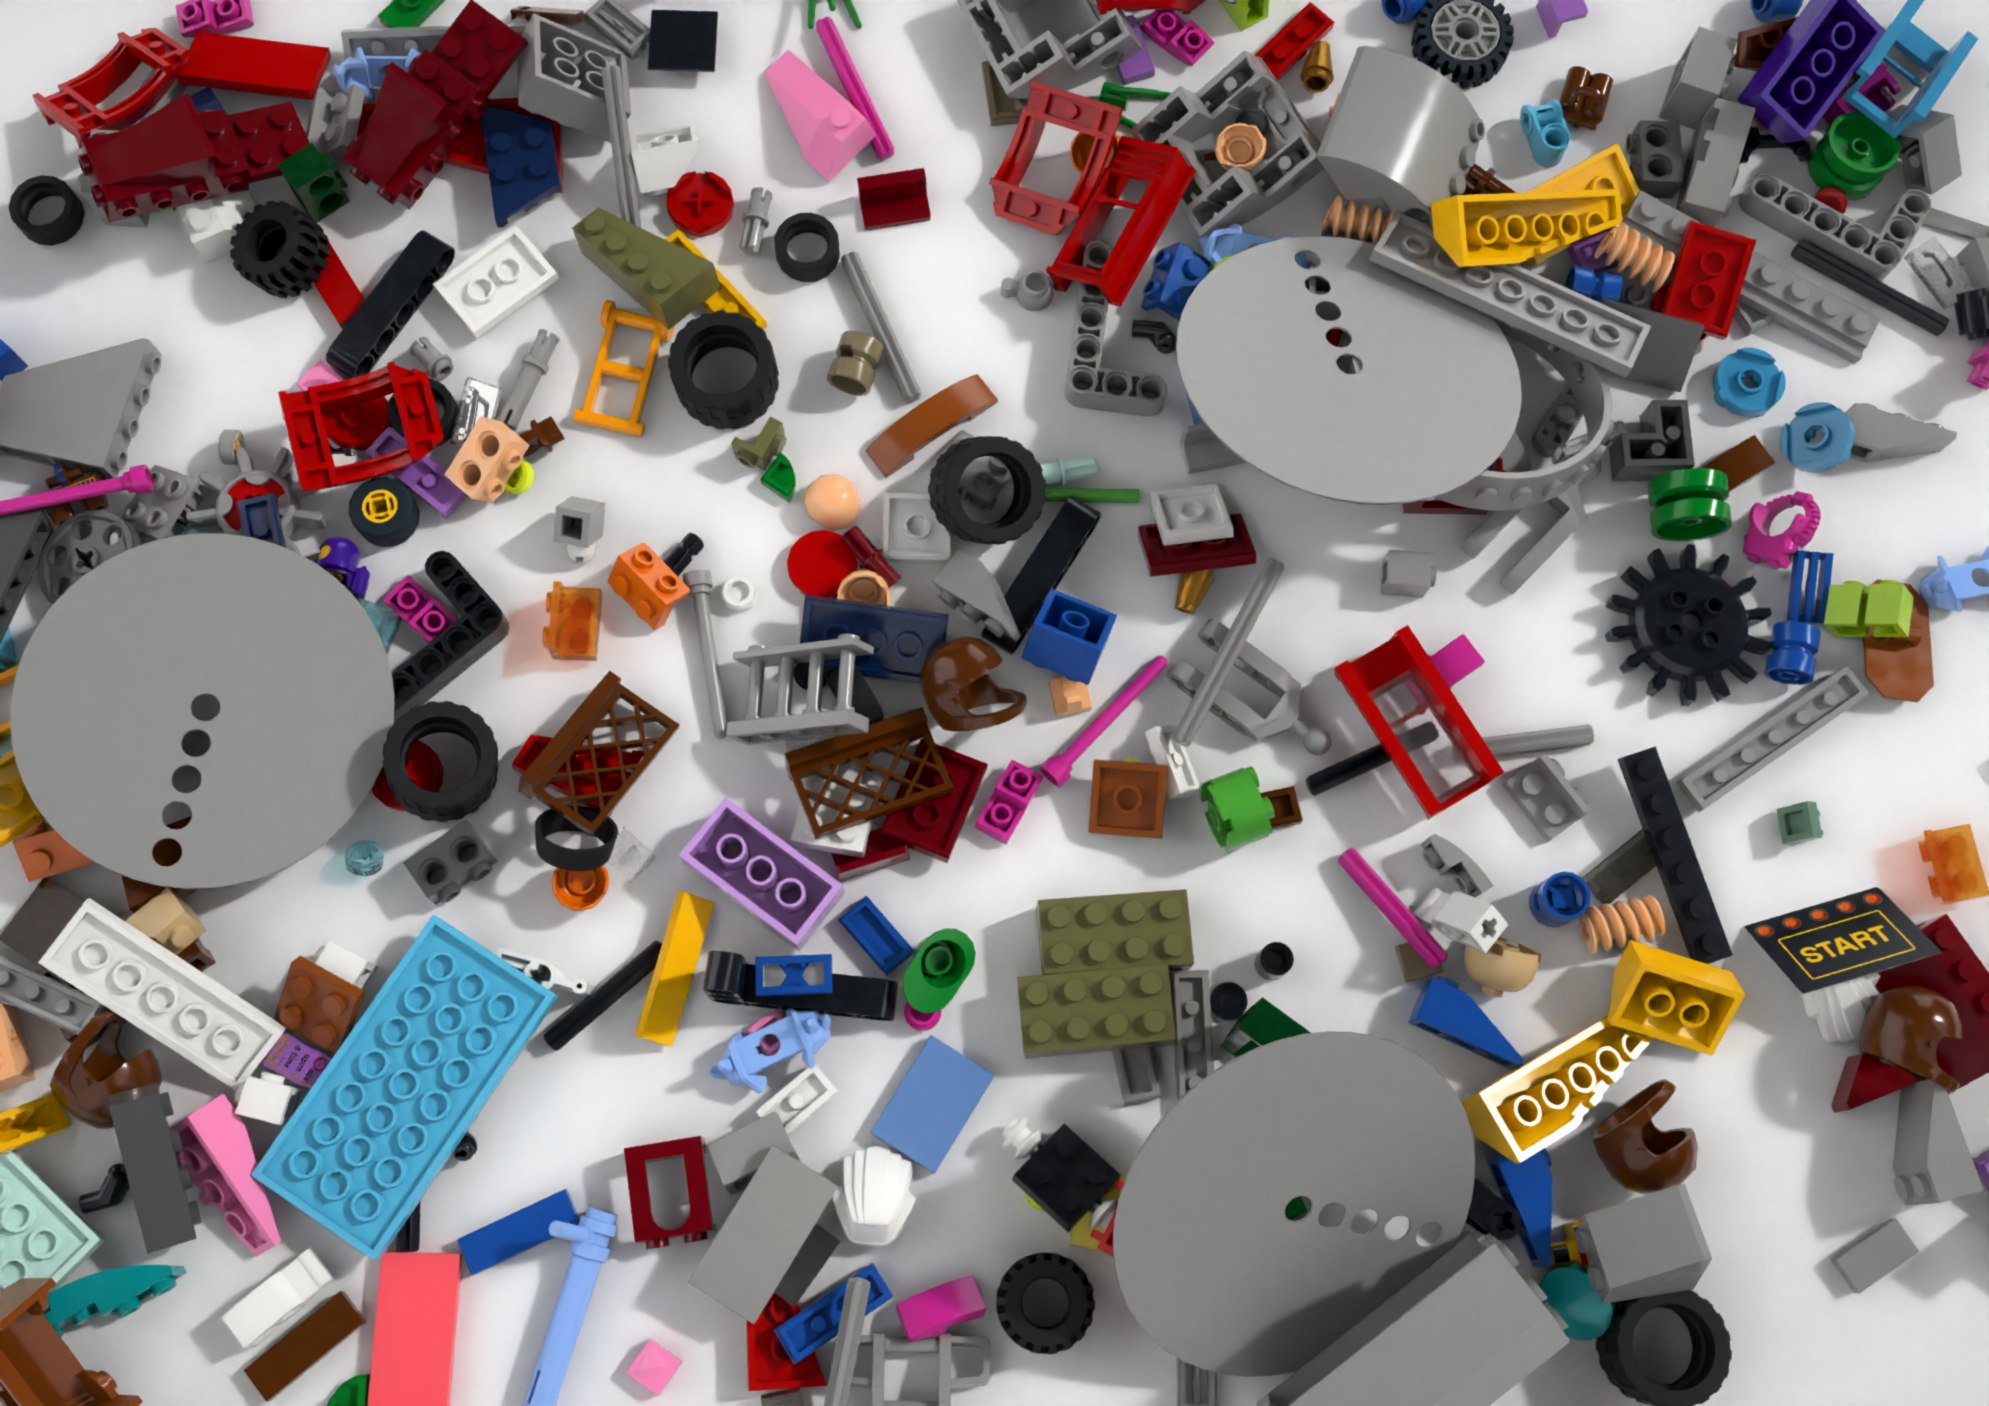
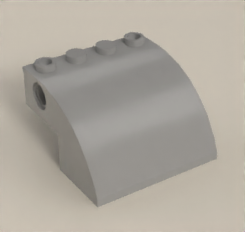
M957 0L1009 98L1029 99L1032 89L1029 87L1031 80L1065 91L1071 90L1105 74L1143 49L1123 10L1114 8L1111 11H1107L1106 14L1099 15L1096 0Z
M1361 46L1357 48L1316 157L1346 200L1382 197L1394 215L1396 211H1399L1433 227L1431 203L1461 195L1465 192L1466 178L1470 167L1475 164V153L1479 142L1485 135V124L1467 97L1454 83L1438 71L1418 60L1397 52Z
M1245 50L1197 93L1179 86L1129 131L1135 139L1178 147L1187 165L1195 168L1196 173L1178 204L1200 237L1210 236L1214 230L1228 228L1232 224H1239L1241 226L1264 214L1298 191L1324 169L1316 157L1321 145L1320 141L1260 56L1256 57ZM1246 108H1257L1265 113L1268 119V129L1264 136L1266 138V154L1263 161L1249 172L1233 166L1226 171L1219 164L1218 160L1204 161V154L1214 152L1217 136L1227 126L1235 124L1236 118L1241 111Z

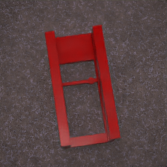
M1121 136L1117 152L1051 267L1048 266L1046 269L1054 282L1053 288L1055 290L1066 293L1072 281L1097 286L1109 304L1119 307L1122 306L1196 173L1194 167L1187 165L1178 147ZM1130 179L1150 183L1138 204L1119 200ZM1114 206L1134 209L1131 218L1101 271L1081 266L1086 246L1096 240Z

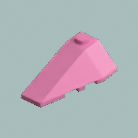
M789 50L765 72L804 158L829 183L876 136L867 119L852 104Z
M223 1093L171 1127L170 1130L178 1128L183 1151L176 1153L179 1167L187 1164L191 1181L202 1191L198 1198L206 1206L210 1204L217 1206L224 1213L223 1220L225 1226L257 1257L281 1242L264 1185L251 1176L257 1166V1162L245 1124L239 1115L235 1114L236 1107L228 1101Z

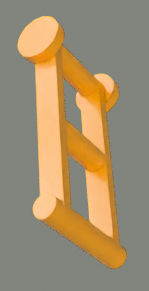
M606 300L600 319L601 326L606 329L583 410L576 409L573 420L576 423L642 437L645 431V424L640 423L661 344L662 341L669 342L671 340L675 326L668 330L655 317L616 309L615 301ZM618 323L654 331L644 369L607 361ZM603 374L640 382L630 420L593 412Z

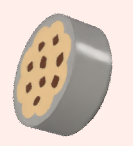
M225 429L220 434L218 443L220 460L225 465H238L235 448H244L243 435L240 430Z

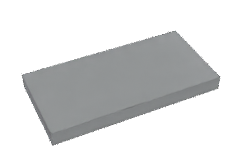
M772 1145L688 1283L750 1323L755 1324L839 1186L775 1145Z

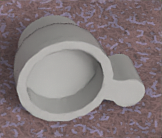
M1037 269L1026 272L1020 280L1005 278L1001 283L1002 296L1005 298L1016 297L1020 306L1029 311H1041L1047 308L1054 296L1053 283L1045 272Z

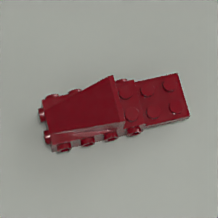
M470 0L431 52L425 49L421 55L416 56L411 61L408 73L393 62L389 64L374 112L368 119L367 127L359 137L354 138L349 143L347 153L343 157L353 167L349 173L365 185L370 181L379 187L376 193L392 205L398 201L410 210L422 196L433 178L441 171L455 149L463 142L473 125L484 114L486 108L491 103L487 97L527 46L528 42L526 39L479 4Z
M186 94L175 99L138 124L130 126L123 131L110 134L96 133L89 138L82 139L83 154L78 155V161L84 176H90L94 185L91 186V192L97 207H103L110 223L249 190V183L282 176L277 165L310 143L292 101L226 115L224 109L216 111L202 110L197 113L190 95Z

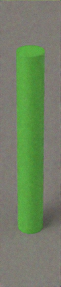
M1045 488V502H1066L1072 496L1081 502L1139 503V489Z

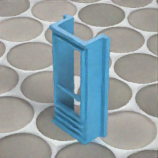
M1907 0L1883 36L1857 69L1856 73L1858 76L1842 96L1844 100L1894 139L1914 119L1921 123L1926 118L1978 40L1976 36L1967 31L1947 51L1910 22L1925 0ZM1892 45L1929 73L1923 83L1920 82L1918 77L1911 75L1886 55ZM1882 60L1907 78L1913 86L1919 88L1897 122L1858 92V89L1873 74Z

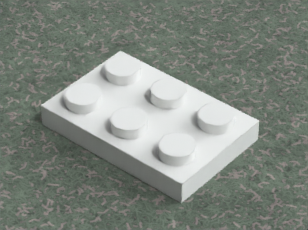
M515 225L433 283V286L476 338H479L559 280V276L518 226Z

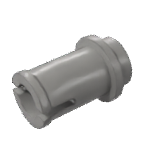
M427 337L419 338V341L424 345L423 347L415 340L410 347V353L427 368L428 375L438 380L447 378L453 371L451 358L448 355H442L430 343Z

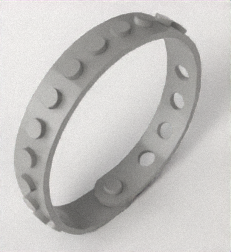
M1493 317L1505 336L1517 340L1534 350L1565 379L1581 406L1588 435L1587 446L1573 457L1544 469L1526 472L1485 470L1480 476L1466 485L1447 494L1434 497L1467 508L1505 511L1538 505L1557 497L1573 485L1580 484L1591 470L1588 467L1589 464L1597 466L1607 447L1602 445L1601 442L1602 440H1609L1614 421L1611 420V392L1601 366L1577 357L1560 348L1558 350L1550 343L1544 342L1538 337L1514 328ZM1344 335L1340 347L1348 346L1351 343V338ZM1341 356L1344 357L1343 361L1338 365L1341 371L1347 374H1356L1362 370V365L1358 359L1352 356ZM1580 362L1585 370L1584 380H1582L1579 374Z

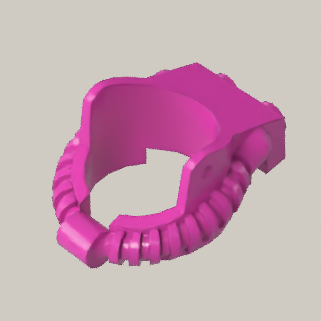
M1800 491L1795 492L1794 495L1790 494L1786 495V497L1780 496L1779 499L1775 498L1773 502H1767L1768 505L1766 506L1757 502L1753 504L1749 513L1750 528L1743 538L1745 543L1742 551L1747 555L1748 561L1754 564L1763 562L1775 570L1779 567L1787 569L1791 563L1787 556L1789 554L1795 555L1799 546L1803 548L1812 540L1815 531L1818 529L1817 526L1820 524L1821 512L1813 500V496ZM1795 505L1804 508L1805 516L1798 513L1786 531L1776 536H1770L1771 523L1780 512Z

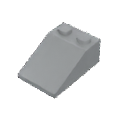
M1929 1079L1916 1081L1917 1083L1901 1089L1893 1170L1896 1175L1894 1180L1896 1190L1900 1197L1905 1200L1906 1205L1942 1203L1984 1191L1947 1089Z

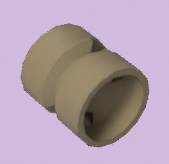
M845 331L839 340L836 349L838 357L832 361L827 381L833 387L845 393L858 396L867 395L870 393L875 378L873 369L879 366L884 346L880 341L868 334L858 331Z

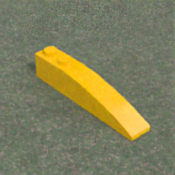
M1620 189L1456 195L1431 203L1434 239L1458 267L1518 264L1534 256L1547 253L1555 248L1622 223Z
M1607 1015L1522 1064L1521 1067L1510 1071L1463 1099L1461 1103L1467 1114L1470 1127L1478 1139L1514 1163H1521L1574 1130L1583 1121L1582 1117L1589 1109L1595 1107L1602 1099V1094L1608 1087L1624 1073L1623 1070L1628 1064L1635 1060L1654 1038L1610 1025Z

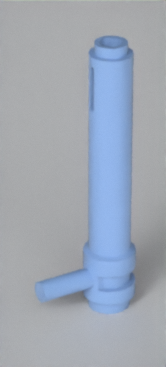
M588 1206L586 1215H581L578 1225L555 1220L549 1226L551 1236L573 1241L570 1248L572 1257L522 1406L556 1405L601 1265L607 1262L611 1248H608L610 1237H615L618 1225L615 1224L618 1215Z

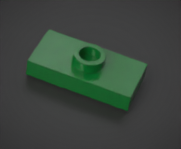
M393 0L378 17L380 22L388 28L419 27L445 0Z

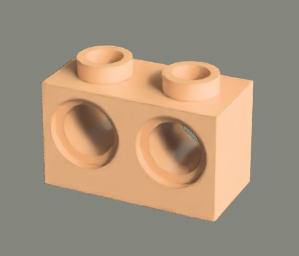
M480 416L444 475L471 499L494 503L496 498L503 493L505 484L513 471L522 463L523 455L530 445L502 421Z

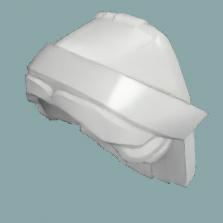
M1877 972L1806 994H1802L1798 990L1808 1018L1817 1020L1822 1038L1830 1043L1840 1041L1842 1044L1850 1040L1854 1042L1860 1040V1032L1866 1011L1876 996L1879 995L1875 988L1880 978Z
M881 1146L867 1147L866 1150L855 1151L854 1155L844 1157L841 1164V1185L832 1197L841 1227L847 1239L855 1245L887 1247L893 1244L903 1230L916 1198L909 1191L913 1173L912 1164L910 1161L902 1159L901 1154L891 1152L889 1148Z

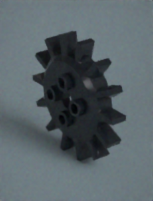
M1688 544L1680 553V568L1672 570L1661 549L1653 550L1647 556L1648 563L1655 575V578L1651 581L1630 566L1620 578L1638 593L1635 600L1613 594L1607 600L1605 606L1615 612L1629 615L1628 626H1616L1605 634L1606 642L1631 640L1636 650V653L1629 655L1619 667L1622 673L1633 671L1641 663L1645 662L1655 671L1653 678L1648 683L1646 692L1652 697L1665 687L1668 678L1680 681L1679 696L1681 706H1689L1696 701V682L1703 680L1707 682L1716 702L1724 700L1731 693L1721 672L1728 669L1740 681L1747 684L1758 673L1743 661L1739 655L1743 650L1757 655H1764L1772 646V642L1748 635V624H1759L1772 615L1770 608L1758 607L1745 610L1740 597L1751 591L1757 583L1755 578L1752 576L1743 579L1734 587H1731L1721 579L1723 572L1728 567L1730 558L1724 553L1710 565L1708 572L1696 569V547ZM1673 595L1680 596L1683 599V604H1677L1673 599ZM1709 602H1711L1718 611L1711 610L1709 607ZM1684 614L1695 615L1699 619L1700 628L1698 630L1688 629L1683 622ZM1669 629H1676L1679 632V638L1672 637ZM1705 635L1713 637L1714 645H1710L1705 641Z

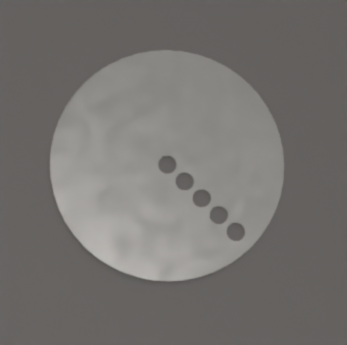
M1325 236L1281 239L1244 250L1210 271L1188 298L1180 317L1176 337L1178 370L1191 404L1210 431L1229 450L1265 475L1292 488L1335 501L1370 505L1405 504L1447 494L1466 485L1487 470L1507 447L1520 416L1522 392L1518 365L1503 331L1492 316L1481 313L1475 308L1370 261L1371 253L1376 244L1348 238ZM1300 252H1309L1319 259L1320 264L1314 269H1305L1296 263L1295 256ZM1312 277L1322 278L1329 284L1330 290L1326 294H1314L1306 288L1305 281ZM1321 303L1333 304L1339 309L1340 317L1333 321L1324 320L1317 315L1315 307ZM1332 329L1343 330L1349 334L1351 343L1346 347H1336L1327 341L1326 333ZM1341 356L1355 357L1360 361L1362 370L1356 374H1347L1338 368L1336 361Z
M222 533L177 535L136 546L104 561L70 586L49 608L27 643L16 671L10 708L11 742L21 778L37 809L50 826L68 844L90 860L120 875L157 886L181 889H211L233 886L261 879L284 870L306 858L327 843L358 811L372 790L383 767V745L386 743L388 731L394 724L395 696L393 677L386 650L367 612L343 584L315 562L280 545L253 537ZM205 694L216 697L220 703L218 715L209 721L198 720L191 711L193 701ZM201 730L209 735L211 745L204 755L192 757L183 751L182 740L188 732ZM183 766L195 767L201 774L199 787L189 793L177 791L172 784L173 774ZM174 802L185 803L191 809V820L187 826L181 829L167 827L162 819L164 809ZM174 839L181 845L182 855L177 863L171 866H161L155 862L153 848L159 841Z
M1327 1031L1280 1039L1246 1052L1208 1074L1188 1090L1153 1128L1138 1151L1127 1173L1119 1196L1113 1230L1114 1267L1126 1305L1137 1323L1165 1351L1188 1364L1204 1370L1246 1377L1272 1376L1296 1372L1456 1245L1467 1219L1475 1181L1473 1134L1467 1114L1458 1095L1448 1081L1428 1061L1414 1051L1390 1040L1355 1032ZM1295 1197H1308L1311 1200L1309 1213L1300 1220L1292 1221L1287 1219L1285 1216L1287 1204ZM1331 1203L1342 1204L1345 1212L1338 1224L1332 1227L1320 1225L1318 1220L1319 1214L1325 1206ZM1367 1209L1375 1211L1377 1222L1370 1231L1359 1234L1352 1230L1353 1218L1359 1212ZM1394 1217H1407L1409 1229L1406 1234L1396 1240L1387 1239L1384 1235L1386 1224ZM1427 1223H1438L1441 1226V1234L1438 1240L1429 1246L1419 1245L1416 1241L1419 1229Z

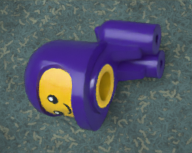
M343 537L326 539L320 546L318 560L314 562L333 575L341 584H345L346 588L363 606L369 586L370 573L366 566L358 568L360 552L357 546L351 540Z

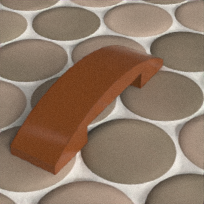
M978 374L965 378L933 395L900 418L866 448V453L887 478L914 460L916 452L966 418L970 421L998 403V399Z

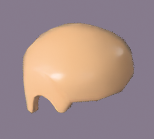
M1244 123L1229 125L1217 136L1214 149L1216 158L1226 171L1233 166H1237L1250 172L1263 161L1266 154V138L1263 137L1256 125Z
M838 474L821 475L809 485L804 495V504L809 516L823 525L825 529L831 531L848 527L857 519L861 509L859 495L855 487L848 479Z
M870 570L852 572L842 579L837 591V599L886 606L891 605L890 590L882 576H878L876 572Z

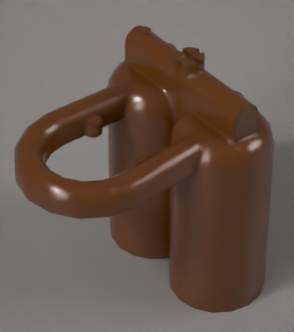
M1571 67L1568 70L1559 101L1562 106L1565 122L1573 124V127L1576 129L1581 126L1595 131L1597 124L1603 120L1613 79L1604 73L1591 75L1590 71L1584 67Z

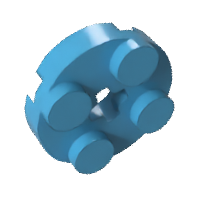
M1756 348L1738 349L1735 353L1727 355L1714 371L1713 389L1715 391V402L1719 406L1726 407L1738 415L1763 416L1783 396L1786 386L1783 370L1779 372L1774 364L1776 360L1763 350ZM1746 376L1752 377L1751 382L1756 384V387L1747 388L1742 383V380Z
M1816 402L1803 406L1794 413L1796 417L1792 419L1790 424L1786 423L1782 429L1780 436L1782 453L1801 471L1812 473L1826 471L1837 464L1845 463L1851 456L1850 449L1855 439L1853 422L1841 409L1836 408L1830 403ZM1821 430L1825 435L1818 444L1809 442L1810 438L1816 436V431Z

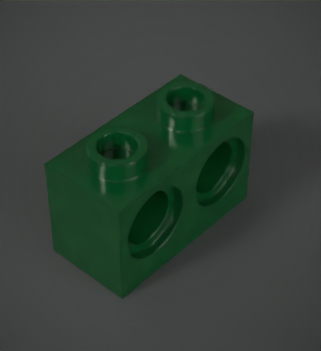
M313 143L277 165L297 200L316 223L350 202L343 190L348 185L338 172L337 165L327 151L320 154Z

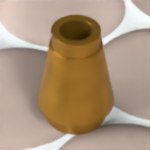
M1315 41L1311 44L1300 78L1303 86L1308 91L1323 92L1333 81L1330 45L1325 41Z
M1214 569L1180 573L1174 608L1194 615L1196 608L1200 605L1215 579L1212 576Z

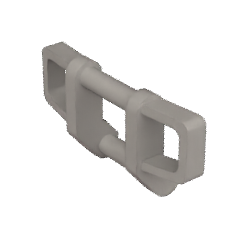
M885 1333L861 1335L859 1346H873L872 1378L853 1376L852 1386L872 1389V1406H951V1389L985 1386L989 1383L990 1340L987 1337L951 1336V1333H945L940 1335V1337H930L909 1343L907 1337H885ZM951 1346L980 1347L983 1350L982 1374L974 1377L951 1379ZM885 1353H939V1401L884 1400Z

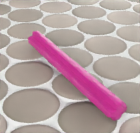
M825 17L819 19L816 22V31L851 104L867 119L876 134L870 141V144L877 158L885 160L894 155V147L832 18Z

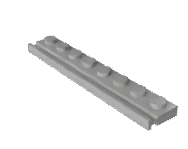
M1641 190L1633 199L1622 223L1628 225V232L1637 230L1640 233V239L1649 237L1652 241L1651 246L1659 243L1663 247V252L1672 251L1675 254L1673 266L1687 223L1690 220L1698 223L1701 222ZM1753 251L1738 301L1765 316H1773L1775 318L1774 321L1854 364L1861 360L1862 353L1868 346L1880 319Z

